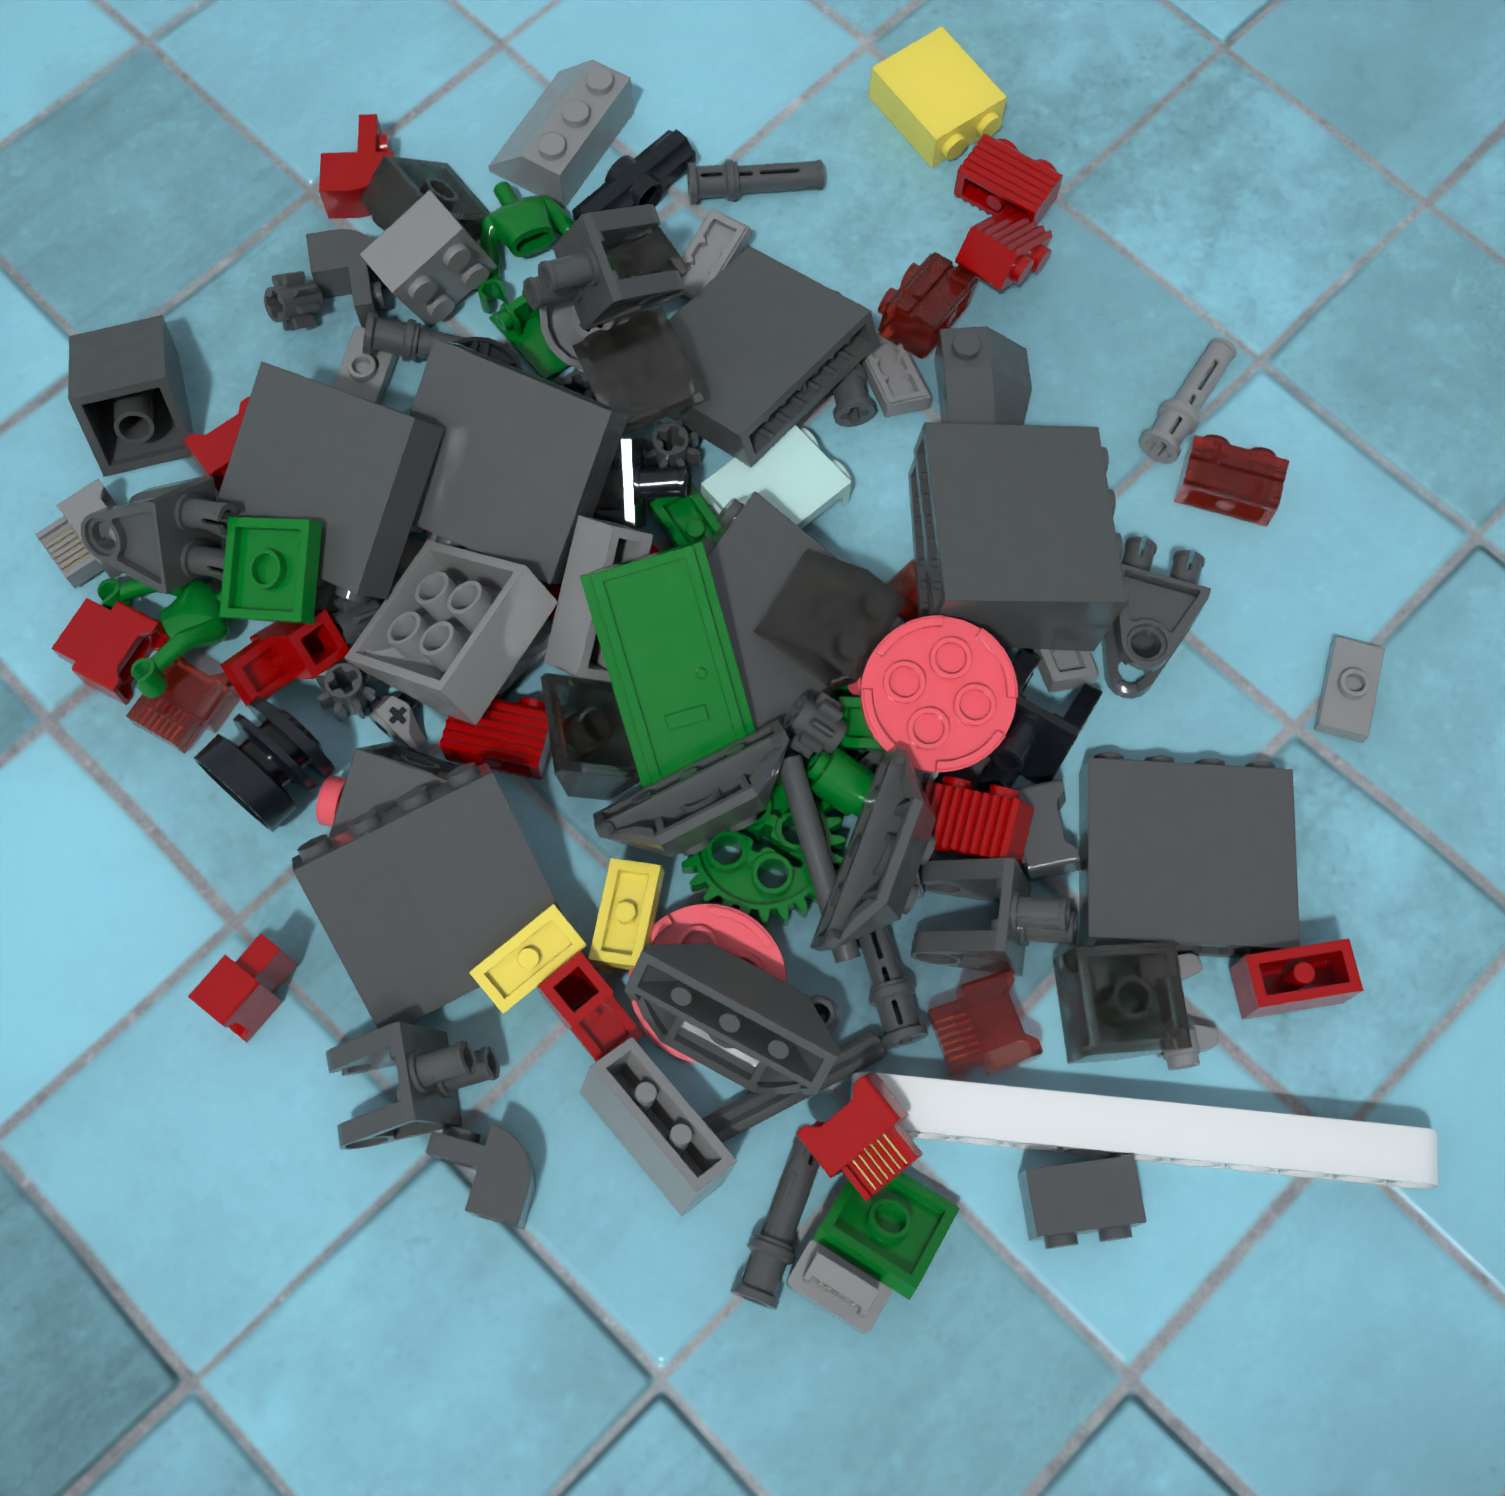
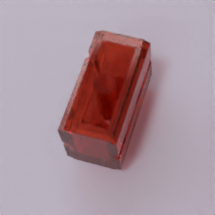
M936 252L930 254L921 265L912 263L903 276L900 288L898 290L893 287L889 288L878 307V313L882 314L878 328L880 336L897 346L900 343L903 344L904 350L920 359L926 357L937 344L939 330L951 328L969 307L978 281L977 276L960 265L954 267L953 261Z
M1195 435L1184 458L1174 502L1267 527L1280 504L1289 460L1276 457V454L1267 448L1254 447L1249 450L1230 445L1226 438L1219 435H1206L1204 437Z

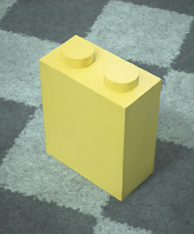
M943 26L871 68L869 98L931 168L946 159H955L967 146L981 139L984 133L992 136L1002 125L1007 96Z

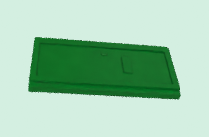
M702 540L579 575L642 788L755 731Z

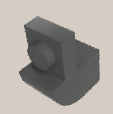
M336 229L306 234L311 274L314 282L321 289L323 299L352 294L361 327L365 328L369 311L376 312L379 317V310L386 309L383 289H386L387 286L360 255L374 240L361 232L349 229Z
M494 1124L490 1126L485 1145L479 1144L480 1134L466 1129L450 1126L447 1135L432 1131L425 1153L433 1159L476 1170L465 1211L472 1216L524 1230L535 1193L536 1176L532 1160L519 1141L511 1133Z

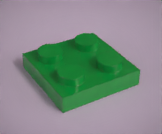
M228 517L219 617L237 620L313 624L322 522L310 519Z
M904 1173L898 1175L867 1201L864 1200L848 1179L819 1226L813 1240L910 1300L960 1208Z

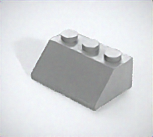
M593 59L559 71L489 165V171L536 195H547L565 209L633 115L631 78Z

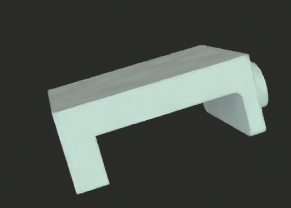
M794 425L752 467L742 463L736 457L701 483V496L717 518L732 498L735 497L740 501L756 491L798 527L803 529L834 503L840 508L845 506L849 502L852 482L846 468L835 459L831 461L819 449L817 440L809 430L804 427L799 429Z

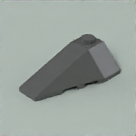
M987 326L940 329L934 363L941 422L1024 425L1032 391L1027 349Z

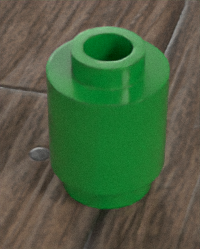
M838 747L830 754L824 750H821L819 754L815 753L805 768L812 793L844 815L849 816L853 814L858 817L869 791L874 772Z

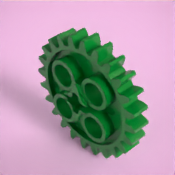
M779 772L766 810H764L765 814L761 818L737 832L725 830L711 837V843L695 854L689 855L692 857L687 858L681 863L683 873H698L689 882L690 890L696 892L707 889L703 897V904H715L719 901L722 903L721 905L738 909L750 916L758 915L760 924L766 929L770 915L776 914L783 926L788 925L789 910L794 909L805 918L808 915L806 900L810 899L818 904L801 845L788 842L782 835L786 829L795 827ZM813 794L834 868L837 870L843 858L833 852L844 848L845 837L833 835L832 833L841 828L842 819L841 817H826L832 810V806L824 800L817 802V796ZM763 838L770 840V848L764 847L760 853L753 851V842L759 844ZM730 846L737 849L741 857L736 862L725 865L716 861L713 855L717 849ZM786 858L800 860L803 865L797 868L791 865ZM774 869L784 874L786 882L778 888H768L760 883L758 877L762 872Z

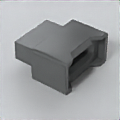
M1057 779L1013 788L1021 792L1019 800L1034 808V815L1031 817L1032 824L1029 827V835L1026 838L1027 844L1024 847V855L1021 858V869L1028 868L1030 880L1080 871L1081 863L1078 848L1065 841L1059 811L1066 802L1063 780Z

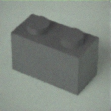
M1134 1155L1025 1169L1018 1175L1029 1241L1044 1239L1046 1249L1079 1245L1077 1235L1098 1232L1100 1242L1132 1238L1131 1227L1147 1222Z

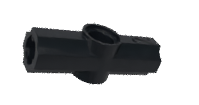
M677 129L675 131L668 130L637 157L633 158L630 155H625L619 158L609 169L605 183L572 210L573 220L576 221L582 214L646 204H653L656 207L664 194V188L687 170V162H696V152L689 144L687 137Z

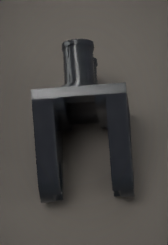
M620 439L613 460H615V470H623L624 498L617 500V508L595 509L593 518L619 523L635 529L647 526L646 502L649 499L691 497L692 479L690 466L648 468L647 464L644 463L643 439Z
M1023 649L1012 664L1018 685V698L1016 700L1014 717L1005 735L1006 737L987 756L992 759V762L978 782L980 792L988 793L990 785L1011 788L1019 775L1035 784L1052 781L1103 691L1085 682L1064 717L1048 712L1022 695L1034 675V669L1041 660V657Z

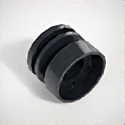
M257 695L248 704V707L262 724L257 727L246 717L238 714L233 719V722L246 740L238 746L228 738L217 734L194 757V760L240 806L268 830L274 832L297 809L294 800L284 788L292 782L311 794L317 786L303 769L308 766L316 774L326 779L336 768L324 754L319 741L307 728L287 711L273 706L267 700Z

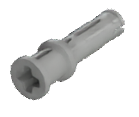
M1213 338L1175 398L1167 400L1161 405L1158 411L1159 418L1152 429L1146 430L1139 440L1141 449L1148 457L1163 464H1171L1177 460L1181 453L1180 445L1186 435L1194 433L1199 425L1200 418L1198 412L1214 390L1230 362L1237 355L1236 348L1231 342L1223 338ZM1207 373V376L1205 377L1199 388H1197L1200 382L1202 381L1203 377ZM1159 441L1163 442L1160 447L1157 445Z

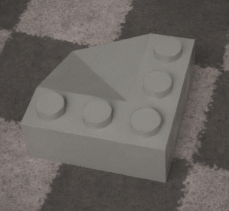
M427 540L389 593L387 600L382 603L344 659L362 671L440 713L476 725L484 712L489 708L492 700L510 673L517 666L539 630L544 626L545 621L558 601L526 565Z

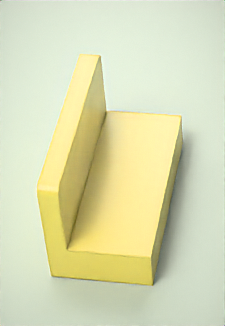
M610 858L588 960L602 974L612 975L614 968L633 970L645 945H650L665 870L661 865Z
M552 903L474 966L469 973L502 1014H504L572 956L584 949L587 943L557 906Z

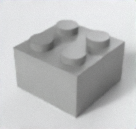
M430 190L360 253L361 257L387 288L430 328L437 321L449 316L455 305L471 290L477 289L480 284L484 283L489 274L498 267Z

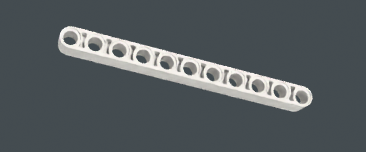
M871 1072L852 1074L850 1101L853 1099L854 1083L863 1075ZM876 1073L908 1112L909 1116L900 1125L910 1138L1106 1158L1134 1155L1135 1161L1403 1188L1431 1189L1439 1187L1438 1131L1430 1128Z

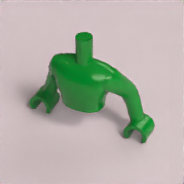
M500 182L494 187V194L501 207L483 218L480 231L482 249L498 266L489 274L487 280L478 287V294L484 313H490L488 302L493 299H499L503 303L509 304L505 285L500 279L498 242L508 247L515 257H527L552 245L556 238L552 226L563 236L574 223L562 207L551 197L538 195L518 199L508 182ZM615 247L605 250L606 256L615 264L617 262Z
M111 578L103 580L99 584L97 593L103 600L102 605L111 610L117 601L132 607L134 598L144 594L157 593V591L136 579L120 583L117 579ZM197 578L168 593L169 595L177 596V598L169 606L159 611L158 614L170 640L150 659L141 658L136 660L131 668V674L137 681L136 686L144 696L155 698L165 691L168 679L162 672L180 656L195 648L219 644L228 636L230 631L228 618L219 617L222 590L216 592L207 582Z

